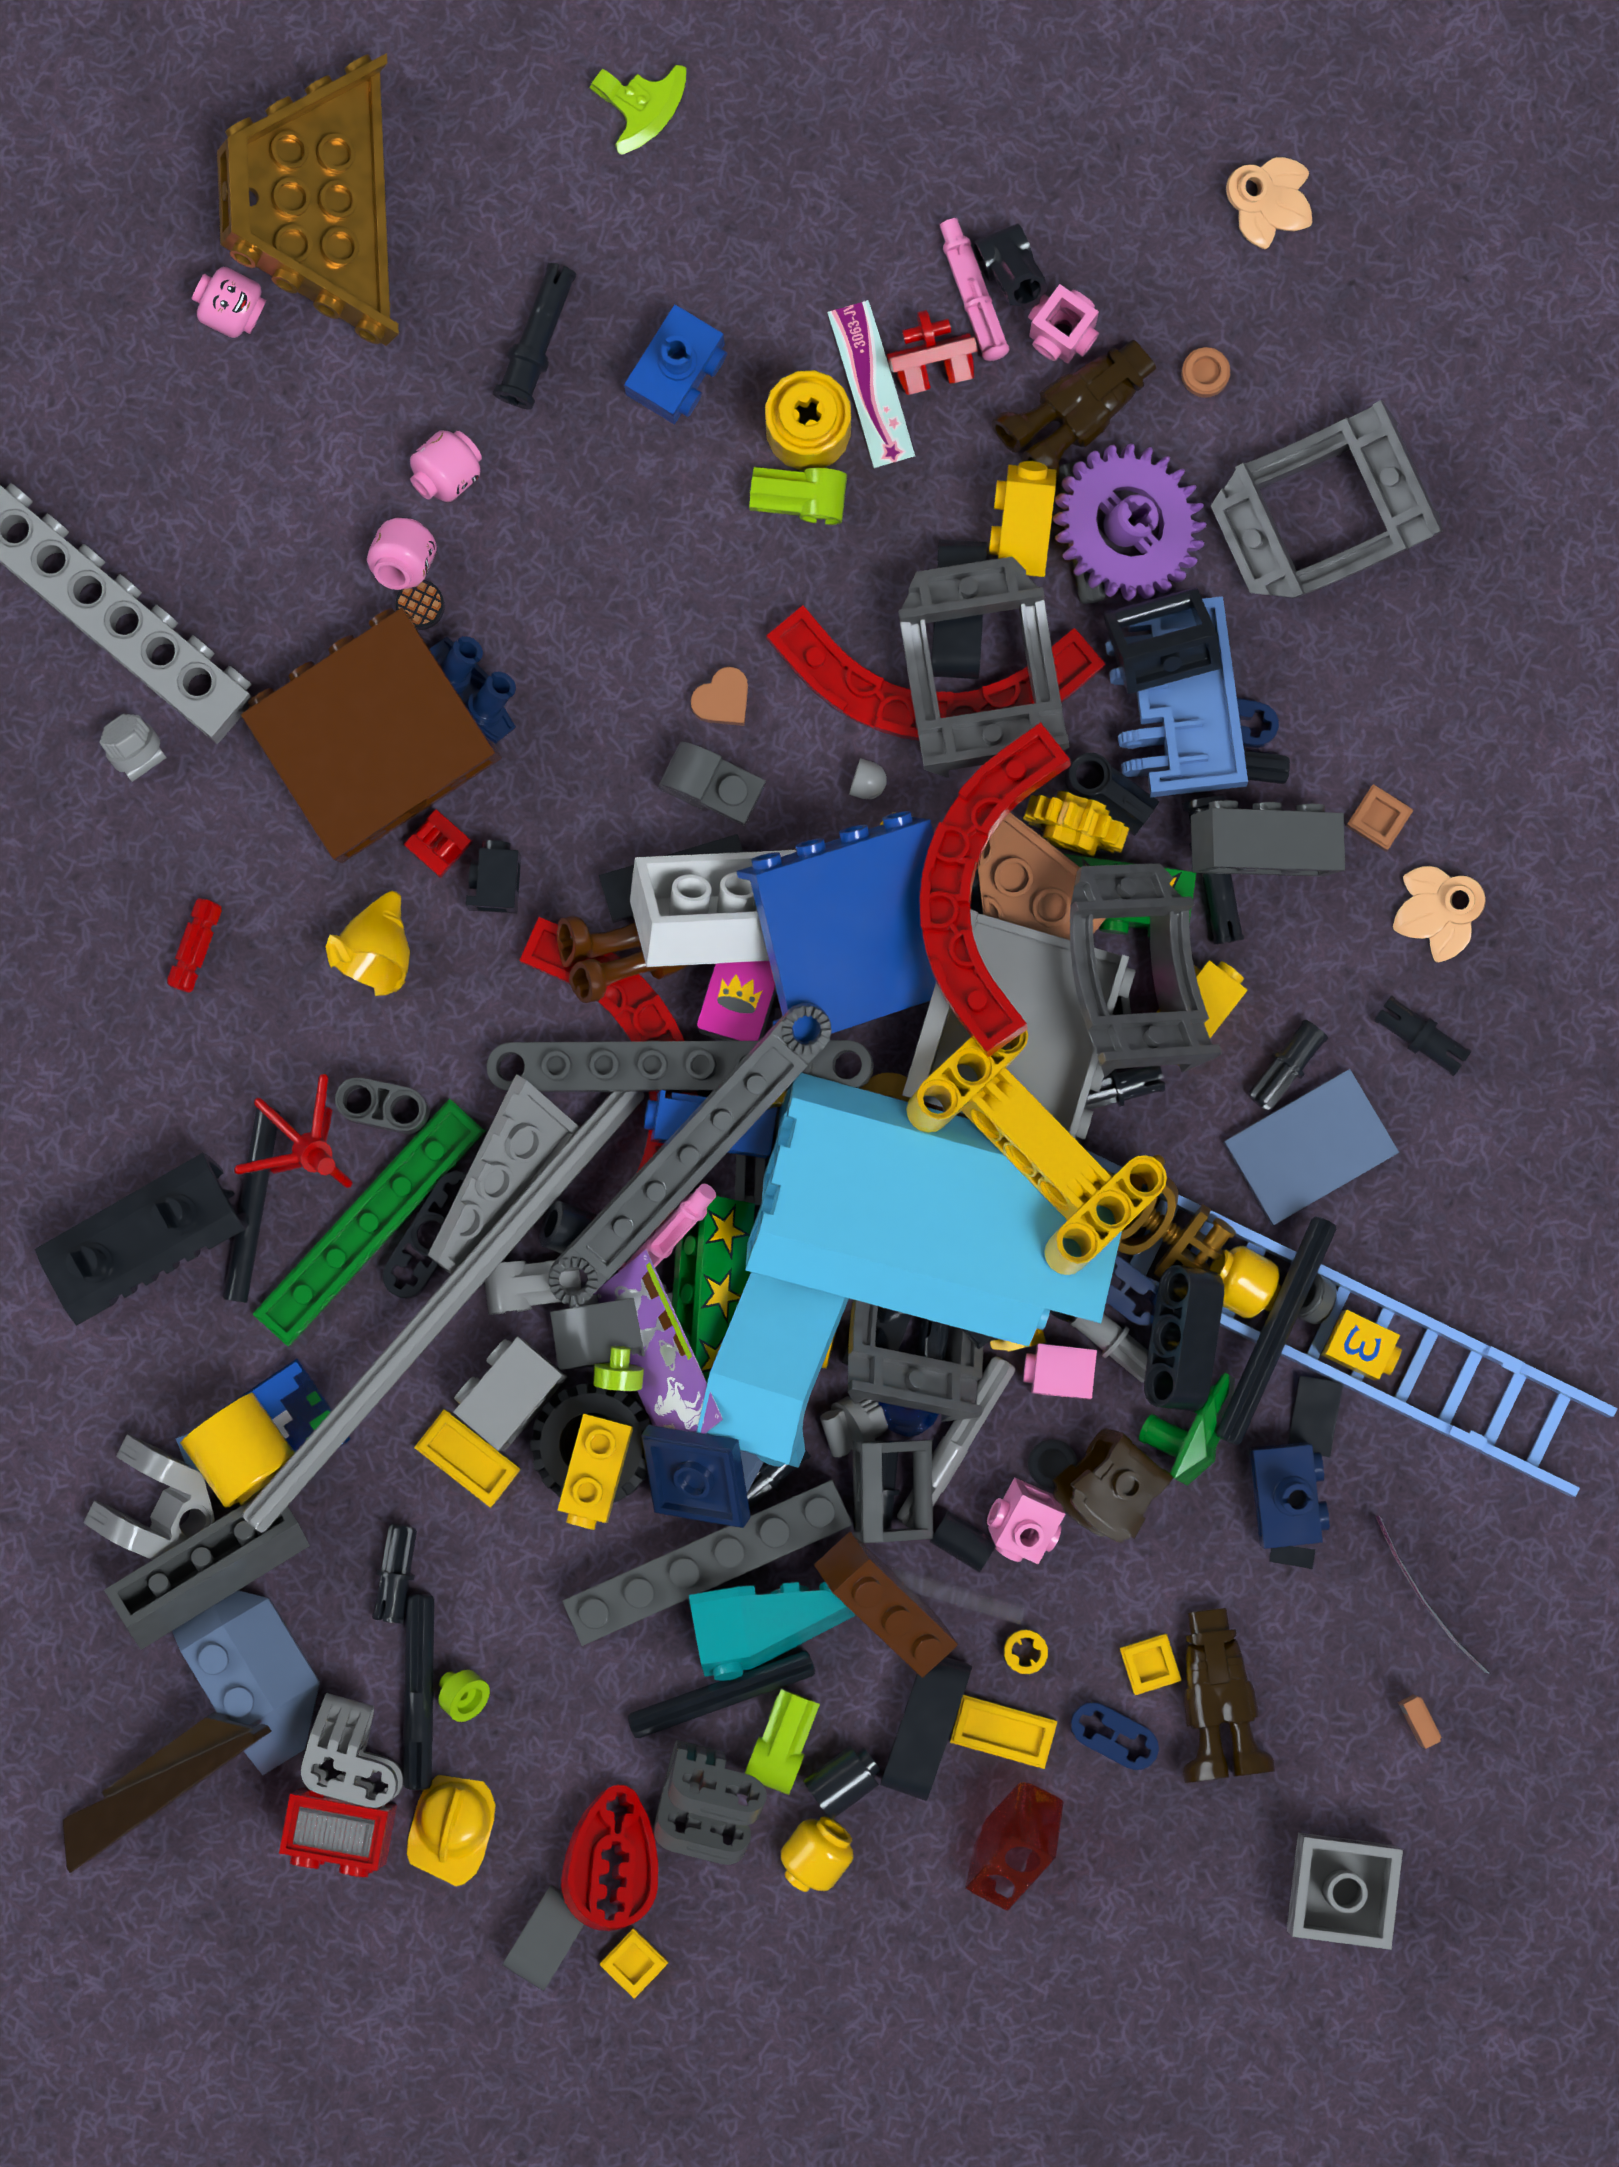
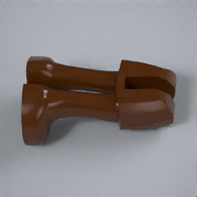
M574 915L562 918L558 923L557 941L560 958L564 967L573 966L569 982L573 992L583 1003L599 1001L604 997L607 986L618 980L645 972H651L654 978L660 980L689 966L646 967L636 923L599 933L590 932L584 921ZM635 947L640 948V952L613 961L600 963L598 960L592 959L612 952Z

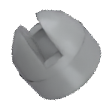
M860 758L849 795L861 799H874L881 795L887 784V776L883 768L872 761Z

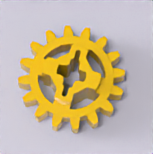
M1058 791L1056 798L1052 797V799L1043 795H1038V797L1031 795L1023 820L1029 822V825L1041 828V831L1044 832L1043 837L1051 845L1089 857H1094L1096 850L1100 851V849L1110 853H1114V851L1121 853L1129 832V828L1124 826V823L1112 820V817L1108 816L1109 811L1105 809L1106 805L1065 791Z

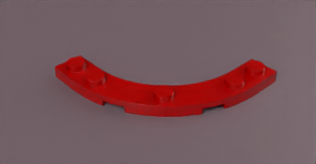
M804 605L766 635L769 643L799 678L834 709L852 720L879 732L919 741L911 689L885 681L884 678L877 676L849 657L833 641ZM1075 628L1052 646L1061 703L1106 665ZM1028 666L1006 679L983 686L981 689L960 693L936 692L940 718L1034 704Z
M1041 722L988 760L962 786L958 792L959 796L935 830L922 873L920 891L921 928L934 978L946 1002L987 1058L1025 1032L1028 1027L1025 1020L998 987L978 952L971 925L970 904L972 885L983 850L1002 820L1031 793L1071 766L1070 758Z
M539 917L519 961L570 985L569 976L573 966L564 967L562 964L557 941L558 925ZM612 952L592 959L604 963L620 959V957ZM639 974L611 983L607 986L604 997L597 1001L623 1028L631 1042L685 1041L675 1019L661 997ZM649 1092L650 1100L657 1101L658 1092ZM665 1092V1098L670 1099L672 1092ZM674 1092L698 1096V1092ZM652 1130L648 1131L646 1147L638 1171L664 1144L651 1142Z

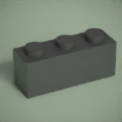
M1237 801L1209 802L1208 810L1191 815L1193 873L1324 877L1345 871L1344 813L1325 812V805L1302 804L1296 806V811H1282V804L1278 802L1255 803L1252 805V809H1238Z

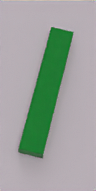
M449 1099L257 1308L253 1315L286 1346L290 1347L427 1198L438 1181L459 1163L486 1131Z

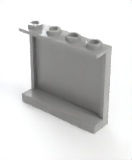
M971 910V925L978 952L988 972L1025 1020L1028 1027L1027 1044L1007 1067V1070L1074 1138L1085 1139L1094 1112L1084 1109L1090 1090L1100 1092L1104 1074L1079 1005L1072 970L1070 940L979 914L977 911ZM1094 948L1102 993L1109 1015H1113L1118 996L1128 998L1136 970L1127 967L1129 956H1121ZM937 982L902 1094L910 1098L937 1068L971 1038V1035L946 1002ZM1010 1042L1001 1049H1011ZM964 1064L957 1065L958 1072L962 1078L971 1082L977 1081V1075L973 1068ZM932 1096L923 1097L924 1102L943 1107L937 1098Z

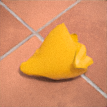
M389 891L370 904L349 922L340 936L330 934L325 946L330 967L335 966L342 974L373 987L375 996L397 992L405 984V977L408 973L410 950L401 920V896L396 891Z

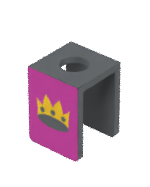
M769 961L715 964L697 1023L700 1034L721 1041H760L762 1039L776 994L775 982Z

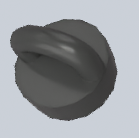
M1317 1273L1298 1318L1317 1325L1329 1317L1337 1298V1289L1331 1280Z

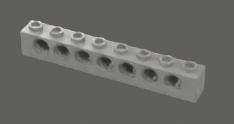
M10 483L6 489L0 485V563L218 745L242 717L241 714L250 707L248 702L252 697L246 690L251 683L231 666H228L223 672L213 664L210 659L215 653L194 635L186 641L173 629L178 622L161 607L155 605L150 611L140 603L137 598L142 592L125 577L119 574L113 580L100 568L106 562L88 546L82 544L78 550L64 539L69 531L47 513L40 519L30 511L28 507L33 501L15 485ZM17 523L28 524L29 532L23 541L19 543L7 541L8 531L13 525ZM54 553L65 555V564L59 572L53 574L44 572L43 564L49 555ZM97 583L102 586L101 596L96 602L92 604L80 603V592L86 585ZM125 614L137 615L139 619L138 626L132 633L127 635L116 633V623L121 616ZM162 644L173 645L175 647V655L171 662L166 665L153 664L152 654L158 646ZM205 674L211 677L212 685L206 694L202 696L189 694L188 686L195 676Z

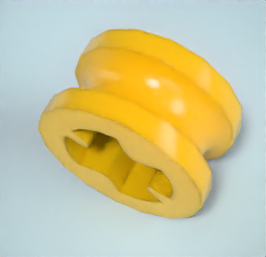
M1019 1630L1007 1639L1004 1645V1657L1007 1664L1014 1671L1020 1674H1032L1039 1671L1045 1665L1048 1658V1647L1045 1640L1038 1633L1031 1630ZM1021 1638L1033 1639V1648L1040 1650L1038 1660L1034 1662L1030 1659L1031 1665L1029 1666L1019 1665V1657L1012 1654V1648L1016 1641L1022 1645Z

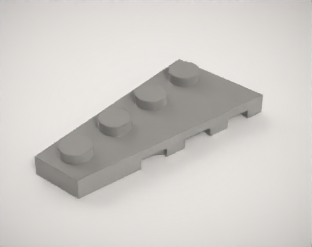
M517 1074L428 1254L430 1258L450 1274L458 1268L580 1129L576 1123L531 1083Z

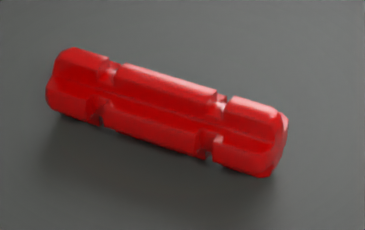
M202 898L196 900L190 915L194 919L192 923H187L175 956L178 963L176 966L172 965L167 978V984L170 987L189 993L193 990L198 977L195 973L196 968H201L214 934L211 927L212 925H217L222 912L221 906L217 903Z

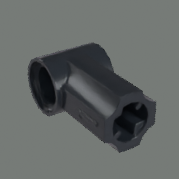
M1019 223L973 242L979 262L982 260L985 262L987 270L983 272L987 280L996 281L1010 306L1017 305L1026 310L1040 303V298L1048 290L1045 277L1034 261L1029 242Z
M1097 753L1079 755L1065 772V784L1071 794L1106 805L1105 809L1109 811L1108 816H1111L1112 820L1124 823V826L1129 828V833L1133 836L1138 833L1160 802L1156 798L1150 797L1149 793L1111 767L1110 763ZM1083 764L1094 766L1100 774L1099 786L1094 789L1082 787L1076 778L1078 766Z

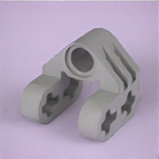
M127 1434L116 1457L141 1473L170 1486L163 1490L150 1516L152 1524L150 1527L145 1526L132 1517L98 1501L93 1502L83 1523L113 1543L154 1560L213 1524L215 1519L205 1480L199 1471L163 1450ZM190 1510L186 1522L179 1526L182 1515Z
M326 1693L310 1733L301 1766L303 1783L308 1789L321 1795L371 1808L387 1804L401 1792L404 1786L402 1767L388 1757L366 1752L374 1714L373 1705ZM334 1759L333 1768L346 1772V1774H339L336 1778L328 1779V1770L322 1768L321 1765L326 1760ZM381 1772V1781L388 1784V1787L384 1791L377 1793L375 1792V1783L363 1779V1777L369 1778L373 1773Z

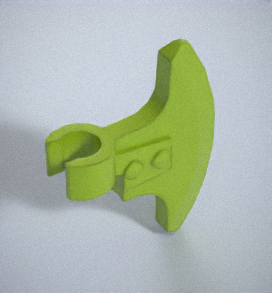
M675 65L668 76L657 82L648 81L637 74L627 86H623L618 79L604 69L595 77L589 88L618 109L626 120V129L615 144L619 154L624 155L640 148L665 127L674 115L682 98L686 83V67Z

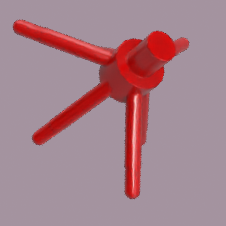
M321 1074L318 1079L311 1132L299 1134L263 1099H255V1106L294 1142L292 1153L236 1165L234 1168L236 1174L270 1169L272 1173L276 1174L303 1167L308 1172H318L321 1175L330 1174L346 1188L352 1186V1180L335 1166V1161L332 1159V1149L327 1143L332 1109L330 1107L325 1108L328 1076L326 1074Z

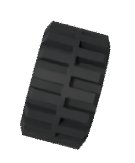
M586 1383L563 1390L542 1408L543 1411L533 1426L534 1433L531 1440V1451L534 1457L533 1464L535 1470L539 1472L543 1479L542 1482L548 1489L555 1492L558 1497L561 1498L570 1465L564 1448L565 1437L570 1427L581 1419L583 1414L604 1417L609 1421L633 1427L613 1503L631 1495L638 1489L642 1481L646 1479L648 1472L641 1435L651 1423L645 1410L630 1395L623 1391L595 1387L593 1384Z

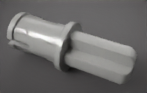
M1104 1313L1101 1324L1082 1318H1077L1074 1322H1070L1073 1328L1075 1327L1103 1350L1101 1353L1102 1357L1107 1358L1110 1356L1140 1382H1144L1149 1351L1128 1334L1130 1328L1126 1325L1121 1328Z

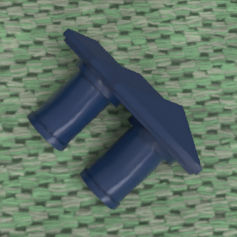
M462 636L455 642L445 637L430 648L489 740L496 744L516 728L504 708L510 697L515 694V682L508 674L503 672H493L490 677L477 664L483 655L479 642L468 636Z

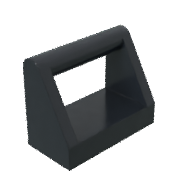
M1197 587L1103 613L1122 680L1128 694L1221 669L1217 632ZM1189 609L1192 610L1196 626L1127 644L1121 628Z

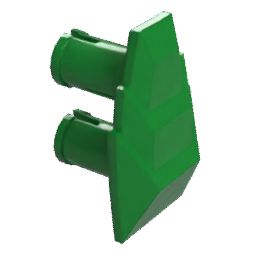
M1227 1373L1222 1374L1216 1385L1210 1387L1209 1396L1204 1406L1197 1411H1192L1197 1415L1189 1432L1160 1419L1155 1414H1151L1147 1418L1141 1429L1139 1441L1175 1457L1176 1460L1170 1474L1175 1480L1187 1486L1215 1462L1216 1447L1220 1440L1217 1436V1429L1234 1394L1235 1378Z

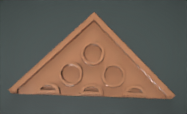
M1009 813L992 834L978 863L983 915L1070 940V905L1077 871L1080 867L1012 813ZM1106 918L1093 919V934Z

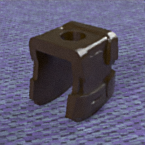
M1104 1428L1091 1441L1085 1452L1087 1455L1076 1466L1071 1463L1051 1480L1055 1486L1053 1497L1062 1505L1063 1510L1083 1528L1098 1536H1106L1122 1543L1130 1537L1136 1538L1146 1519L1143 1515L1150 1502L1165 1490L1172 1481L1173 1476L1137 1448L1123 1432Z

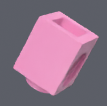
M1037 1344L1035 1354L1026 1353L1023 1382L1032 1383V1394L1090 1400L1092 1399L1097 1350Z

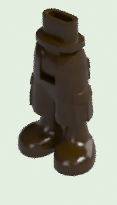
M1131 340L1120 350L1112 347L1107 355L1105 354L1092 360L1073 374L1068 373L1057 378L1056 381L1039 393L1040 405L1023 413L1002 412L992 420V427L1003 444L1010 451L1017 453L1028 445L1034 436L1051 421L1060 422L1062 426L1045 439L1034 444L1022 455V462H1040L1045 464L1047 469L1056 470L1057 483L1060 477L1059 462L1064 452L1072 444L1085 448L1103 433L1110 424V419L1131 400L1136 391L1144 387L1143 379L1156 370V365L1135 340Z
M1221 1608L1188 1613L1191 1635H1186L1185 1640L1192 1644L1187 1645L1186 1648L1187 1689L1184 1692L1183 1702L1185 1705L1186 1725L1191 1726L1192 1729H1199V1749L1196 1758L1187 1763L1183 1768L1184 1782L1191 1783L1229 1777L1227 1761L1221 1742L1220 1725L1222 1723L1229 1724L1233 1777L1275 1772L1273 1757L1269 1753L1262 1751L1253 1737L1250 1722L1255 1721V1718L1259 1717L1255 1690L1251 1681H1248L1241 1649L1237 1640L1234 1639L1236 1629L1229 1630L1227 1609Z

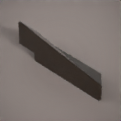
M213 1712L101 1792L105 1797L104 1799L63 1819L66 1867L69 1873L98 1856L272 1732L270 1727L265 1724L250 1726L230 1721L229 1715Z

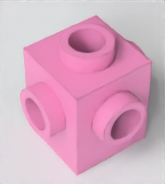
M1059 284L1050 298L1045 294L1040 298V303L1033 307L1028 316L1032 320L1029 337L1035 340L1032 344L1033 347L1052 361H1056L1059 357L1068 364L1076 352L1083 357L1099 335V332L1094 329L1099 311L1094 308L1093 302L1085 295L1076 290L1069 291ZM1066 324L1071 328L1072 333L1068 337L1055 326Z
M1014 1477L1004 1498H998L993 1503L988 1514L987 1525H989L988 1530L996 1546L995 1549L1010 1560L1021 1562L1025 1558L1039 1564L1045 1551L1050 1552L1057 1544L1061 1534L1060 1523L1065 1516L1062 1505L1054 1499L1053 1494Z

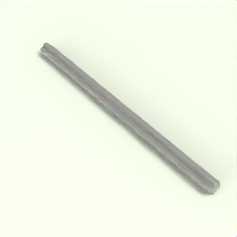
M643 1092L610 1093L243 1511L242 1517L252 1528L263 1533L272 1525L644 1100L645 1095Z

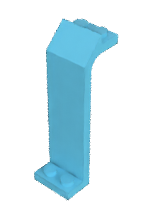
M751 1272L711 1368L697 1433H701L711 1392L723 1420L705 1434L738 1439L740 1450L757 1455L761 1461L769 1465L782 1467L786 1464L799 1468L805 1453L802 1428L807 1403L849 1298Z

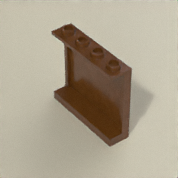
M389 608L379 613L369 621L368 624L371 627L369 630L357 638H354L353 635H348L338 640L328 649L331 655L316 665L310 661L299 666L288 675L289 683L277 691H274L273 688H268L258 693L248 702L251 708L241 714L333 860L340 863L345 862L502 759L495 745L487 739L412 622L413 618L403 608L396 612L393 608Z

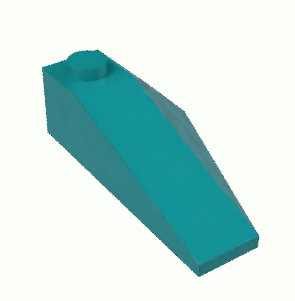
M799 1582L783 1583L780 1589L763 1595L755 1594L754 1586L733 1587L689 1595L704 1676L714 1675V1679L719 1681L739 1678L743 1675V1670L754 1669L856 1616L832 1593L826 1582L820 1584L819 1590L809 1591L808 1587L799 1586Z

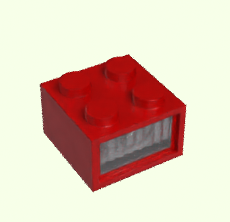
M299 1788L290 1793L279 1854L290 1855V1864L319 1869L320 1864L324 1865L325 1862L340 1864L339 1873L356 1877H368V1874L373 1873V1870L378 1871L387 1863L397 1805L387 1803L377 1808L365 1807L321 1795L307 1788Z

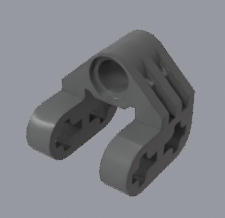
M676 1740L654 1823V1837L657 1843L671 1852L719 1864L731 1865L739 1862L744 1857L751 1840V1830L748 1825L753 1824L759 1819L767 1799L764 1785L753 1776L725 1769L726 1757L724 1751ZM738 1794L747 1796V1806L738 1804ZM675 1821L684 1823V1833L675 1831ZM723 1833L732 1836V1845L723 1843Z

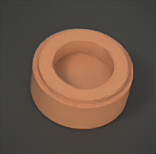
M1204 347L1194 350L1187 356L1182 367L1181 376L1183 384L1189 392L1198 397L1207 398L1219 394L1226 387L1230 377V365L1227 358L1214 348Z

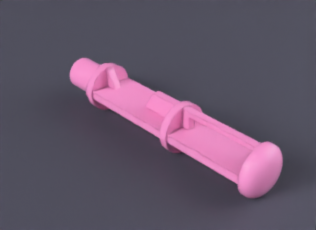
M957 218L946 220L939 225L945 239L943 251L949 261L965 311L969 316L981 349L982 358L986 361L1001 359L1009 352V345L1006 343L992 304V298L989 296L971 247V241L968 237L963 236Z
M701 1184L693 1194L689 1193L656 1231L651 1233L636 1253L626 1263H623L618 1272L646 1249L654 1267L664 1258H667L672 1253L675 1245L697 1221H701L706 1216L707 1207L716 1198L715 1190L708 1184Z

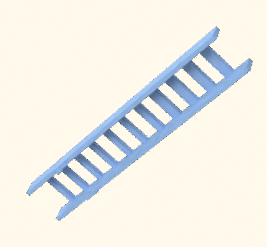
M1087 1151L1103 1168L1113 1175L1123 1168ZM1143 1183L1141 1190L1148 1192V1186ZM1161 1192L1158 1195L1160 1202L1156 1212L1159 1211L1160 1215L1163 1214L1165 1216L1168 1208L1167 1199ZM1178 1195L1175 1214L1178 1209H1181L1194 1216L1201 1205ZM1211 1210L1207 1220L1200 1229V1232L1206 1236L1214 1226L1212 1223L1214 1219L1220 1218L1234 1228L1236 1231L1234 1236L1248 1242L1247 1248L1262 1256L1267 1251L1292 1264L1297 1253ZM1146 1229V1231H1145V1233H1144L1143 1236H1145V1235H1147L1148 1233H1150V1229H1149V1230ZM1162 1238L1149 1249L1134 1254L1130 1265L1144 1276H1146L1163 1241ZM1192 1245L1190 1251L1197 1255L1200 1250ZM1321 1264L1317 1273L1331 1280L1336 1286H1339L1334 1308L1329 1317L1321 1323L1307 1354L1285 1344L1281 1356L1332 1381L1339 1382L1343 1386L1570 1497H1576L1580 1489L1579 1487L1538 1468L1570 1400L1607 1418L1614 1417L1618 1408ZM1147 1277L1159 1287V1282ZM1350 1292L1382 1307L1376 1324L1386 1329L1394 1314L1426 1329L1394 1397L1362 1382L1364 1376L1355 1371L1348 1375L1318 1360ZM1222 1307L1220 1326L1256 1343L1261 1332L1233 1319L1236 1313ZM1439 1335L1470 1350L1439 1417L1436 1418L1407 1404L1406 1401ZM1482 1357L1514 1373L1484 1436L1472 1430L1468 1433L1450 1425ZM1527 1378L1558 1393L1527 1460L1524 1461L1494 1445Z

